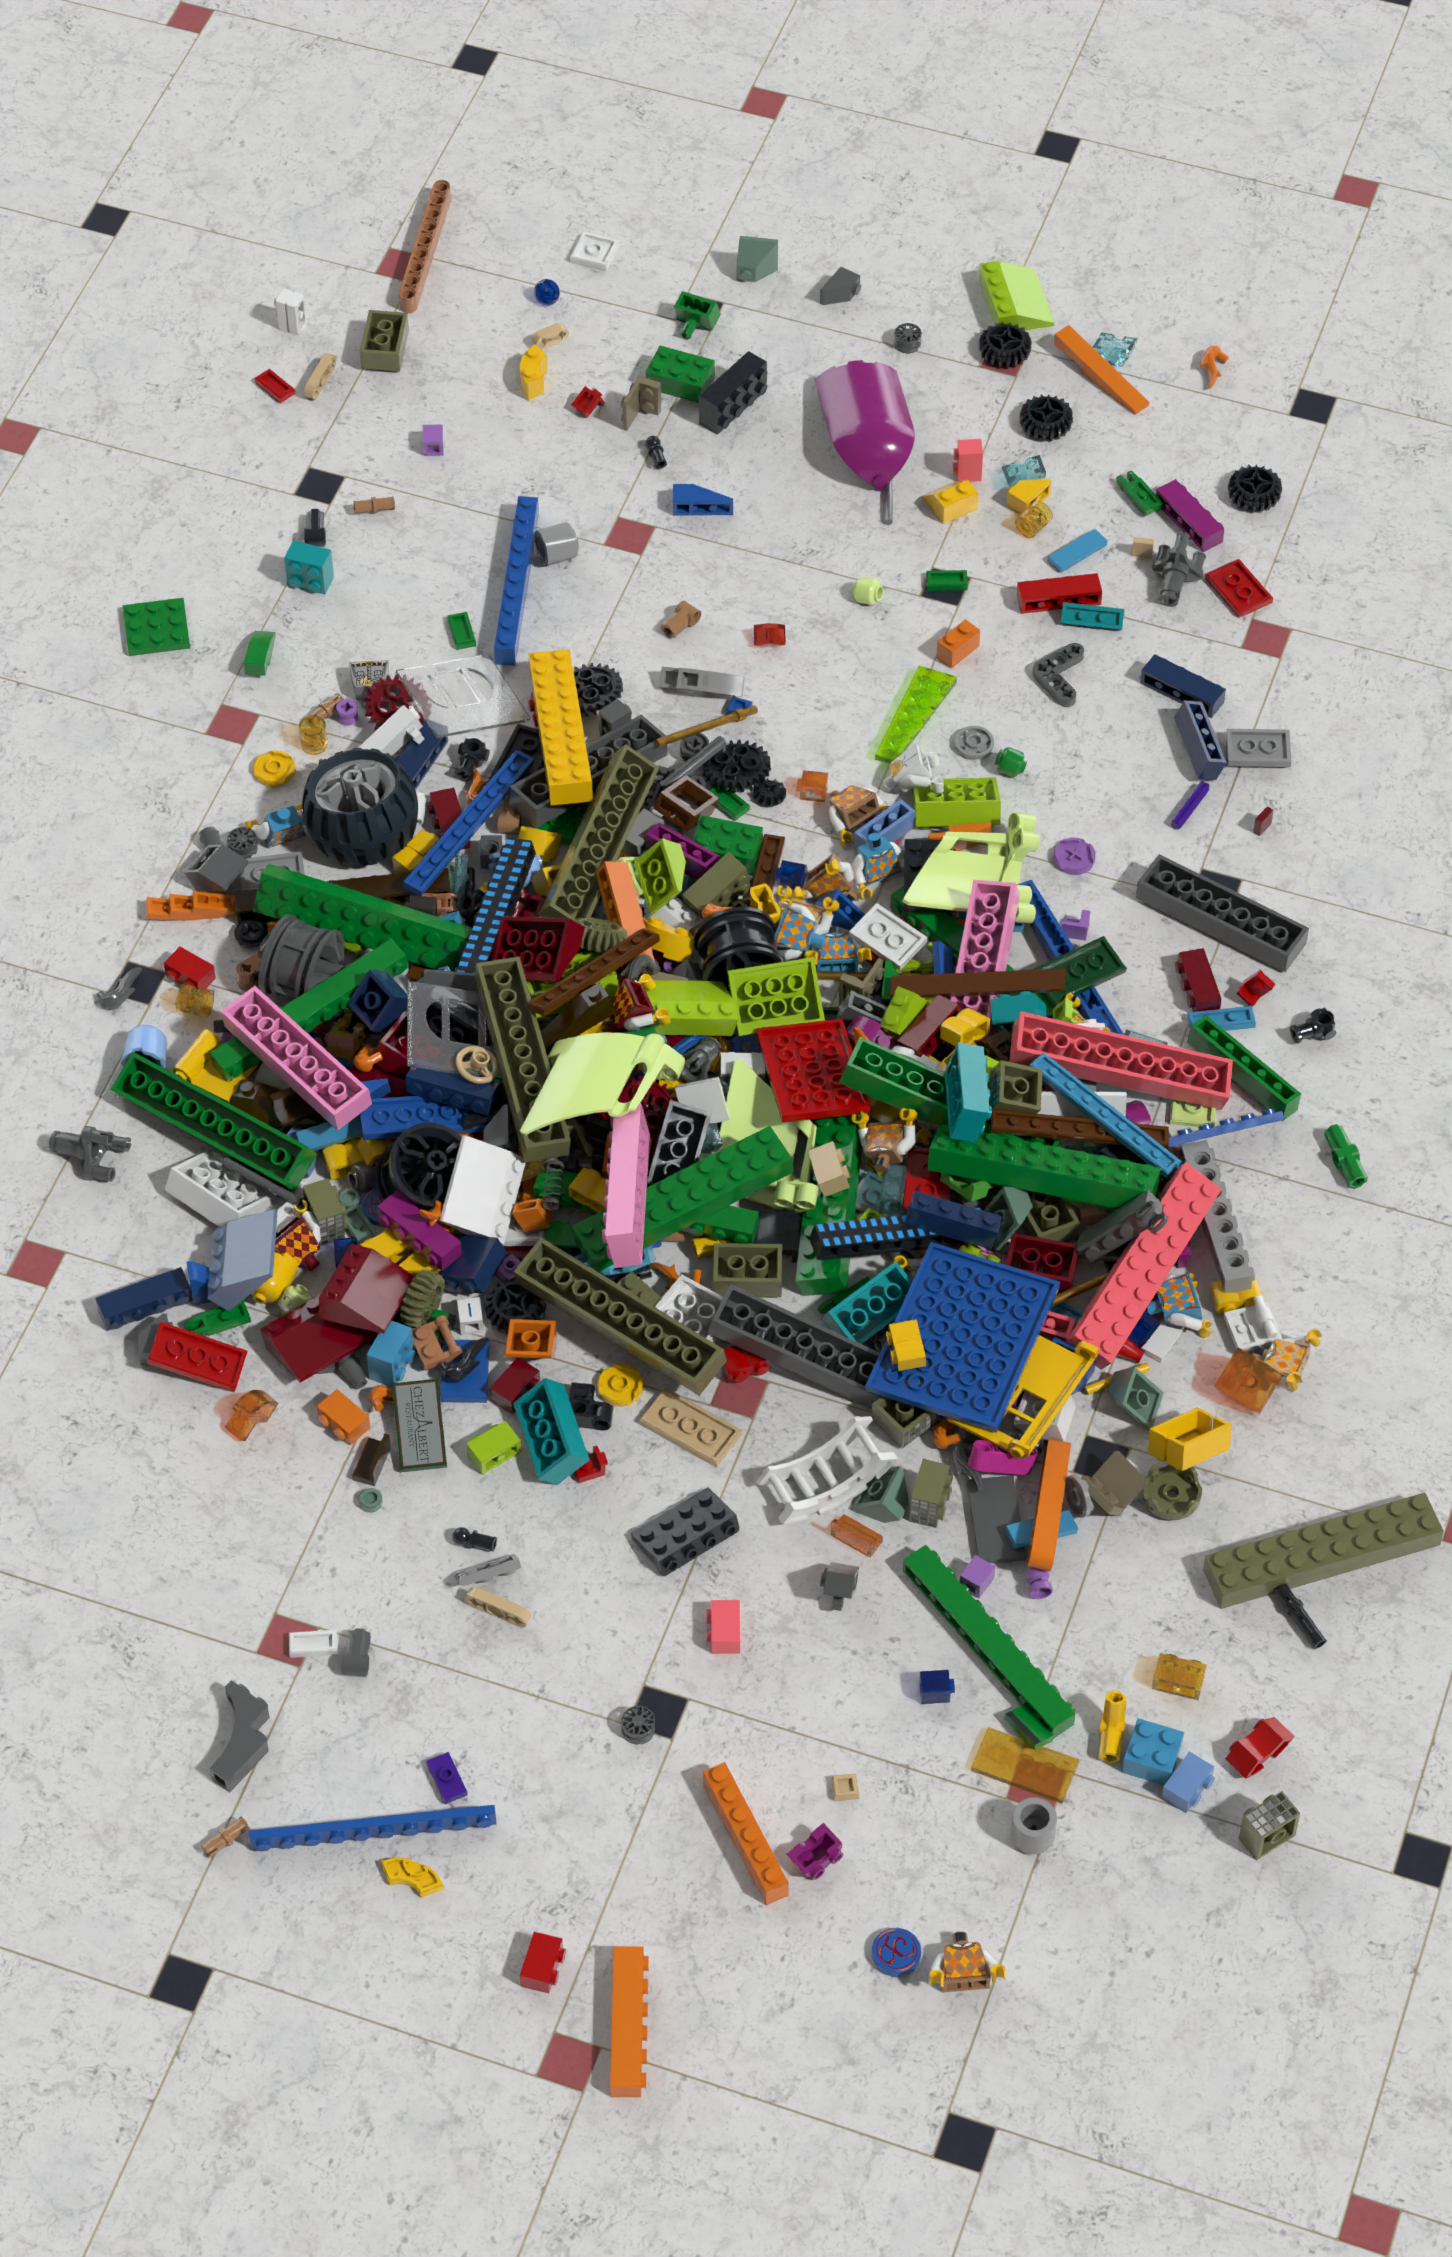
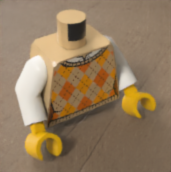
M779 885L777 887V894L781 896V901H778L780 920L784 912L781 907L789 906L786 899L792 895V889L787 886L785 894L782 893L783 886ZM826 897L823 900V907L790 899L793 903L806 906L815 917V922L817 923L815 934L822 935L829 932L834 916L832 912L839 908L838 901H832L831 898Z
M1313 1328L1308 1331L1307 1335L1297 1338L1274 1339L1269 1350L1257 1345L1252 1358L1263 1362L1261 1375L1274 1389H1286L1294 1392L1298 1389L1297 1383L1303 1382L1301 1375L1309 1360L1310 1345L1318 1347L1321 1343L1318 1338L1322 1337V1334L1317 1328Z

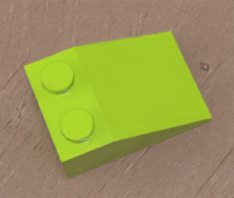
M662 838L634 861L645 901L651 915L655 914L681 892L686 864L681 844Z

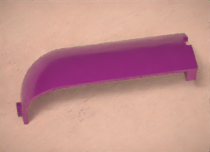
M863 360L849 361L846 365L837 368L833 366L817 376L814 381L834 448L853 472L880 491L898 474L909 458L914 445L915 431L897 370L876 361L875 363L863 362Z

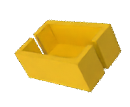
M1198 1407L1150 1428L1148 1454L1160 1461L1167 1462V1464L1177 1470H1187L1230 1449L1232 1424L1218 1417L1213 1418L1212 1414Z

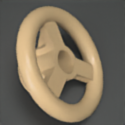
M468 1046L463 1048L456 1056L455 1063L458 1072L463 1078L472 1083H489L498 1074L499 1065L497 1059L490 1051L483 1047ZM473 1053L470 1061L462 1062L466 1054ZM489 1060L492 1064L491 1073L487 1069ZM466 1069L479 1071L484 1077L473 1076Z

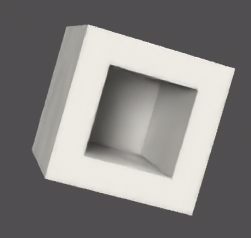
M467 1297L457 1300L461 1335L483 1333L480 1297Z

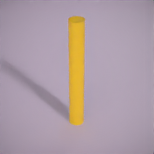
M1147 1362L1136 1366L1142 1374L1150 1371ZM1113 1375L1084 1386L1085 1393L1089 1395L1109 1387Z

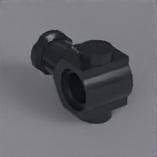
M465 738L464 743H460L458 754L461 755L459 759L461 763L454 771L455 776L462 781L472 779L473 770L481 767L484 761H487L489 758L490 750L486 749L485 743L477 738Z
M479 889L475 892L468 891L466 894H463L457 905L460 915L464 919L474 922L475 915L479 913L481 908V899L486 894Z
M1325 1007L1315 1009L1310 1014L1311 1017L1306 1019L1305 1023L1290 1026L1291 1037L1297 1044L1309 1037L1321 1041L1329 1040L1337 1033L1335 1031L1334 1015Z
M570 1148L569 1155L557 1157L564 1164L563 1170L580 1173L583 1168H587L589 1170L594 1169L599 1173L602 1172L603 1159L600 1155L590 1157L576 1148ZM556 1164V1167H557V1168H561V1167H562L561 1165Z

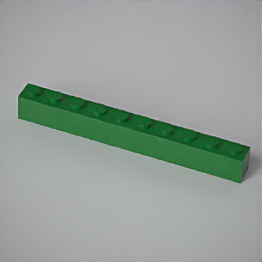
M904 885L892 893L890 898L892 912L895 915H899L907 924L925 935L927 941L933 943L940 941L951 947L953 964L957 966L964 927L948 913L904 912V902H902L904 898ZM1007 964L1006 971H1015ZM1033 993L1046 1004L1047 1018L1053 1019V1009L1056 1006L1051 1007L1042 993ZM1007 994V995L1016 996V995H1019V994Z
M390 939L280 1009L305 1032H310L317 1025L331 1019L333 1015L349 1007L348 1001L369 969L387 971L392 978L402 974L408 969L406 955ZM237 1037L232 1038L210 1052L213 1066L227 1082L239 1077L244 1071L258 1065L262 1061Z
M546 1166L540 1167L534 1185L535 1198L543 1199L545 1196L544 1189L546 1186L544 1182L547 1180L545 1174L548 1172L547 1178L560 1177L563 1181L561 1183H552L547 1180V1186L559 1185L562 1189L552 1191L547 1188L545 1190L546 1194L552 1192L559 1193L561 1197L557 1200L560 1201V1205L564 1208L572 1207L587 1213L595 1212L589 1206L583 1205L569 1196L568 1187L579 1173L562 1170V1175H553L546 1170ZM550 1171L551 1173H554V1174H561V1173H562L561 1171H558V1172ZM558 1178L549 1179V1180L554 1181V1182H560V1181H561V1180L558 1179ZM550 1186V1187H549V1188L555 1189V1190L560 1189V1187H558V1186ZM549 1194L551 1197H559L558 1194ZM729 1205L680 1231L689 1232L696 1236L712 1237L719 1241L727 1240L739 1244H753L759 1226V1211Z
M924 1545L903 1559V1572L1021 1706L1025 1705L1054 1734V1738L1074 1725L1076 1712L1072 1704L1062 1699L1056 1686L1050 1685L1047 1682L1043 1672L1031 1664L1028 1655L1016 1647L1013 1638L1008 1633L1005 1634L1001 1630L998 1621L985 1612L983 1604L970 1595L968 1587L956 1579L953 1570L941 1562L940 1556L935 1550L931 1551L927 1545Z

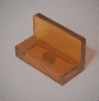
M845 1514L839 1520L834 1518L831 1521V1536L871 1558L883 1542L882 1535Z

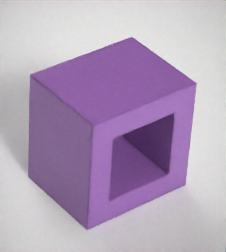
M510 1254L502 1261L495 1276L503 1284L505 1279L513 1282L515 1278L514 1270L521 1262L513 1254Z

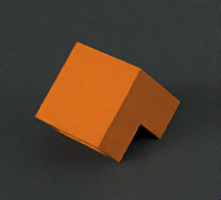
M538 1198L514 1204L512 1214L524 1233L550 1227L554 1211L543 1207V1199Z

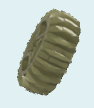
M593 917L573 920L585 927L581 948L605 953L624 941L628 931L615 922Z
M423 1269L413 1278L412 1283L409 1284V1288L405 1292L406 1295L401 1306L400 1318L404 1325L413 1329L428 1323L434 1310L439 1308L442 1295L444 1294L445 1284L444 1278L435 1271Z

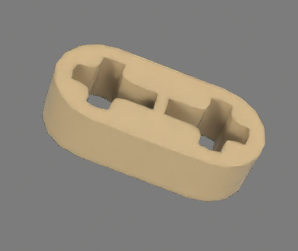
M556 323L535 332L532 336V342L542 350L564 341L568 337L569 331L563 323Z

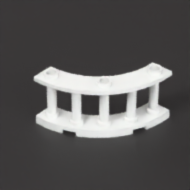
M871 1416L852 1418L840 1433L823 1446L811 1450L809 1454L780 1465H771L762 1471V1475L756 1481L757 1484H772L785 1505L784 1511L778 1517L782 1525L808 1520L807 1515L816 1512L822 1515L845 1504L868 1488L866 1484L875 1476L879 1479L896 1462L898 1458L894 1452H879L865 1429L873 1420ZM858 1436L871 1455V1460L863 1468H860L847 1447ZM838 1452H840L853 1473L852 1477L841 1484L838 1483L825 1462ZM816 1466L831 1488L820 1495L814 1494L802 1473ZM793 1477L806 1500L793 1501L781 1481Z

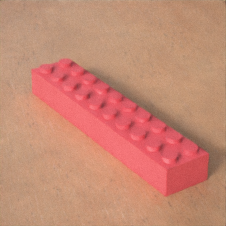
M1020 1012L1013 1024L1009 1059L1011 1063L1030 1066L1044 1052L1077 1078L1209 1108L1214 1107L1218 1110H1222L1230 1098L1233 1064L1231 1059L1025 1012Z
M1187 1162L1178 1167L1157 1197L1163 1204L1162 1213L1168 1216L1167 1223L1156 1233H1151L1147 1229L1129 1241L1065 1342L1076 1347L1079 1342L1085 1341L1098 1347L1099 1352L1095 1359V1366L1100 1370L1111 1364L1222 1189Z

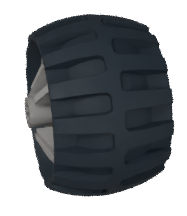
M353 748V750L337 752L334 756L322 760L318 767L310 772L303 791L302 809L305 825L312 840L327 857L329 856L339 864L345 863L350 866L374 865L379 861L392 858L398 851L405 848L409 839L413 837L417 826L418 799L409 774L392 755L382 753L374 748Z

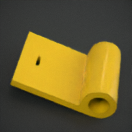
M204 1029L176 1063L172 1071L175 1075L229 1103L233 1099V1095L241 1080H247L258 1065L252 1066L239 1077L227 1082L213 1066L210 1056L211 1051L221 1046V1041L216 1034Z

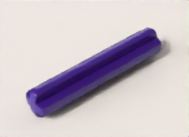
M1204 781L1199 782L1172 818V827L1180 829L1208 793L1210 787L1208 783Z

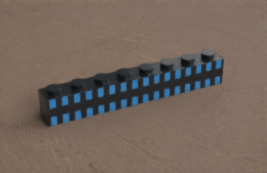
M507 837L505 845H502L499 861L494 865L493 877L487 884V893L481 899L480 911L475 915L474 927L472 932L468 933L466 948L462 950L461 961L454 972L475 973L476 963L491 961L501 917L513 916L536 855L531 840Z
M906 1214L837 1223H820L814 1225L809 1238L817 1260L928 1249L930 1242L943 1246L969 1244L905 1225Z

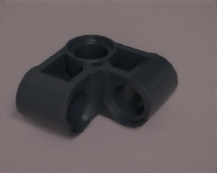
M572 1382L569 1401L578 1427L600 1431L609 1430L612 1424L614 1407L606 1402L594 1401L595 1386L593 1384Z

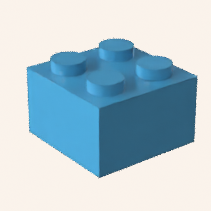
M391 1321L384 1334L378 1333L367 1353L370 1380L392 1387V1383H398V1381L403 1380L408 1363L411 1364L416 1355L414 1350L415 1339L412 1336L411 1327Z
M1137 1718L1125 1754L1122 1773L1165 1785L1174 1773L1183 1744L1184 1732Z

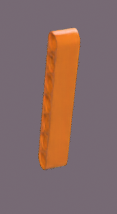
M1052 1438L1047 1439L1027 1567L1051 1572L1056 1551L1071 1443Z

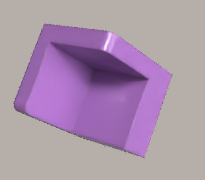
M442 424L423 425L424 456H444Z
M1082 910L1080 920L1064 918L1061 927L1068 938L1086 941L1091 911Z
M974 1556L961 1573L959 1582L961 1584L964 1583L968 1587L970 1594L979 1599L994 1579L995 1566L978 1556Z

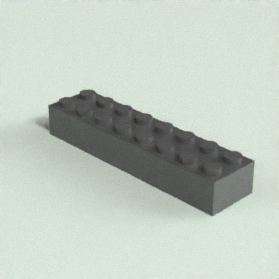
M643 715L635 717L586 744L593 796L612 755L623 745H628L653 763L667 756L668 744L657 748L654 743L656 739L666 735ZM545 767L510 786V805L536 828L580 804L550 805Z
M1158 854L1137 882L1136 899L1285 973L1307 944L1308 927Z
M732 1284L729 1285L708 1330L709 1334L872 1408V1403L882 1397L865 1391V1385L880 1355L879 1352Z

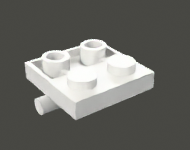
M1256 1296L1253 1299L1255 1302L1253 1306L1224 1312V1320L1238 1354L1254 1351L1257 1345L1268 1348L1271 1347L1274 1339H1283L1268 1302L1264 1303L1262 1296Z

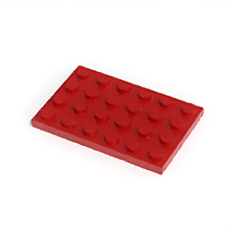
M843 1019L756 1028V1037L782 1123L861 1114V1112L870 1113V1104L866 1094L839 1083L853 1053Z

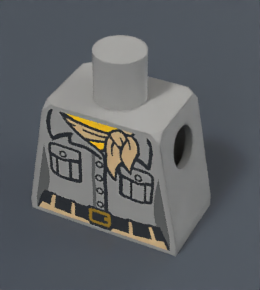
M388 660L349 662L350 678L357 700H364L373 682L377 683L379 678L385 681L386 676H390Z

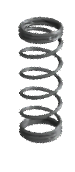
M550 1160L546 1163V1170L550 1174H563L564 1164L561 1161ZM550 1164H559V1165H561L562 1167H561V1168H551V1167H549L548 1165H550ZM550 1171H554V1172L561 1171L562 1173H561V1174H554V1173H551ZM548 1172L545 1174L546 1179L552 1183H561L563 1181L560 1177L547 1178ZM558 1178V1179H560L561 1181H560V1182H554V1181H551V1180H549V1179ZM545 1180L546 1188L544 1189L545 1196L543 1197L542 1205L547 1210H557L561 1204L557 1199L561 1195L556 1192L546 1194L545 1190L548 1188L552 1191H559L562 1187L559 1185L547 1186V1180ZM550 1186H558V1187H560V1189L555 1190V1189H551V1188H549V1187H550ZM549 1194H558L559 1197H551ZM547 1202H554V1203H557L558 1205H551V1204H548Z

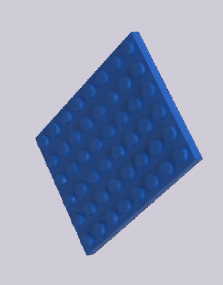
M930 1242L894 1323L917 1320L926 1357V1366L898 1371L897 1364L893 1365L891 1361L890 1351H893L892 1345L888 1346L886 1340L865 1385V1391L997 1433L1060 1288V1282Z

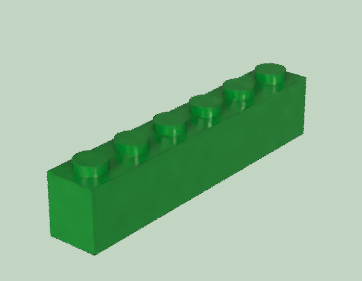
M1207 1015L1190 1026L1187 1043L1198 1052L1233 1060L1231 1079L1268 1110L1274 1108L1275 1112L1282 1111L1284 1120L1298 1110L1301 1093Z

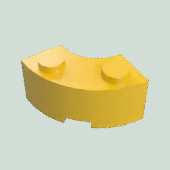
M535 344L524 353L520 361L521 390L528 401L544 392V375L548 372L547 355Z
M657 917L643 918L647 930L655 932L660 936V941L652 946V950L655 949L663 952V957L680 962H684L687 959L690 960L695 941L688 929L671 927Z

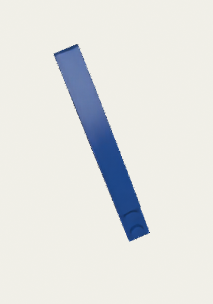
M1029 880L1016 884L1031 887L1032 898L1029 904L1034 905L1036 915L1030 925L1049 961L1074 950L1075 948L1034 882ZM1095 987L1071 999L1073 1002L1077 997L1080 999V1005L1076 1008L1085 1020L1096 1019L1097 1023H1105V1027H1108L1110 1032L1124 1035Z

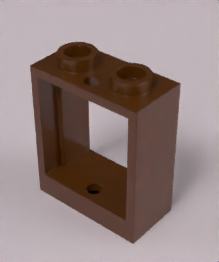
M685 775L660 793L653 809L688 832L698 825L701 815L708 817L712 815L719 797ZM678 794H681L689 801L697 805L698 808L695 810L692 809L684 802L676 798V796Z

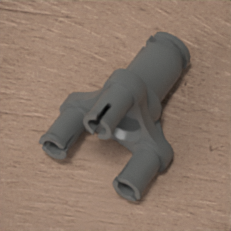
M1182 532L1177 533L1175 545L1172 549L1168 545H1160L1156 560L1153 561L1152 570L1164 577L1158 600L1161 601V604L1169 607L1178 605L1185 581H1199L1203 576L1202 568L1206 555L1203 552L1196 551L1193 553L1192 562L1188 560L1186 547L1190 536L1185 532L1183 539Z
M707 1037L695 1049L689 1050L686 1054H680L686 1061L680 1076L688 1083L708 1079L707 1072L710 1070V1064L721 1053L718 1050L721 1048L719 1041L713 1037Z
M85 1126L81 1135L54 1131L49 1139V1148L52 1152L78 1157L85 1179H101L112 1182L116 1174L115 1168L100 1166L99 1163L102 1157L111 1149L128 1152L132 1143H127L131 1142L129 1137L115 1136L113 1132L100 1131L95 1127Z

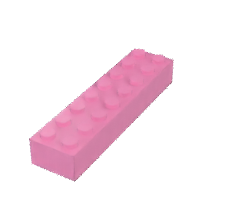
M973 879L956 973L1006 971L1020 892L1016 883ZM999 995L953 996L950 999L959 1005L961 1011L970 1008L990 1018V1032L984 1038L974 1041L977 1046H982L984 1039L994 1035L995 1027L992 1025L991 999H996ZM946 1042L948 1048H956V1046Z
M256 986L252 987L221 1011L224 1026L337 1130L341 1129L372 1105L369 1089Z
M640 1103L634 1112L630 1111L621 1117L610 1116L613 1131H609L611 1147H608L610 1163H607L609 1179L606 1180V1191L608 1196L604 1198L607 1212L603 1213L606 1229L602 1230L603 1242L608 1244L607 1255L609 1259H612L615 1268L642 1265L650 1133Z

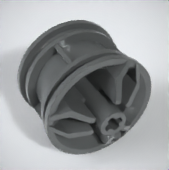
M291 914L283 916L273 930L264 938L258 950V957L261 958L258 976L260 990L266 994L273 993L296 999L344 969L345 966L341 965L345 959L344 936L342 932L335 929L330 931L326 928L319 929L310 926L305 921L299 920Z

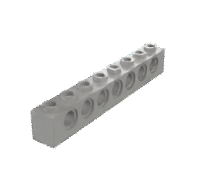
M1207 1140L1181 1144L1180 1159L1187 1162L1222 1189L1201 1221V1225L1219 1280L1221 1279L1224 1293H1238L1251 1289L1252 1281L1255 1280L1254 1269L1248 1265V1251L1243 1250V1237L1241 1232H1237V1219L1235 1215L1232 1216L1231 1214L1232 1204L1229 1198L1226 1199V1186L1224 1181H1220L1221 1172L1219 1165L1214 1163V1150L1209 1148Z

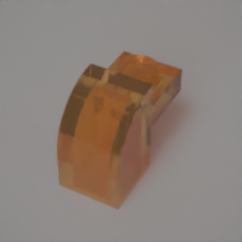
M251 1390L240 1397L233 1405L232 1409L235 1412L225 1428L240 1441H246L256 1423L267 1422L279 1403L263 1390Z

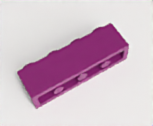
M1175 479L1156 489V495L1163 503L1162 510L1183 532L1189 534L1190 539L1202 552L1223 543V525L1199 503L1197 498L1187 491L1184 485H1181Z
M661 823L656 824L644 833L646 850H649L662 838L681 844L686 861L684 874L689 875V877L695 880L701 878L720 860L718 854Z
M395 1191L377 1206L378 1222L384 1228L390 1229L399 1240H403L410 1245L415 1253H420L425 1257L430 1265L436 1266L443 1271L461 1256V1242L438 1223L430 1226L429 1220L420 1216V1209L405 1199L399 1192Z

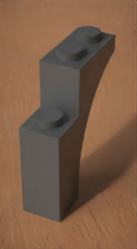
M232 1680L225 1686L227 1699L235 1713L233 1733L222 1755L210 1767L212 1780L229 1792L269 1752L267 1738L258 1730L270 1718L268 1704L261 1697H254L250 1694L247 1687L243 1684L238 1685Z

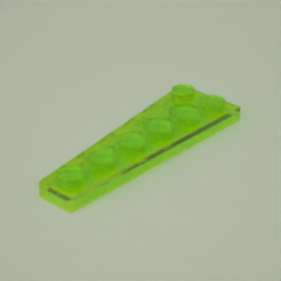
M918 666L875 754V760L891 764L892 761L907 750L956 685L957 676Z

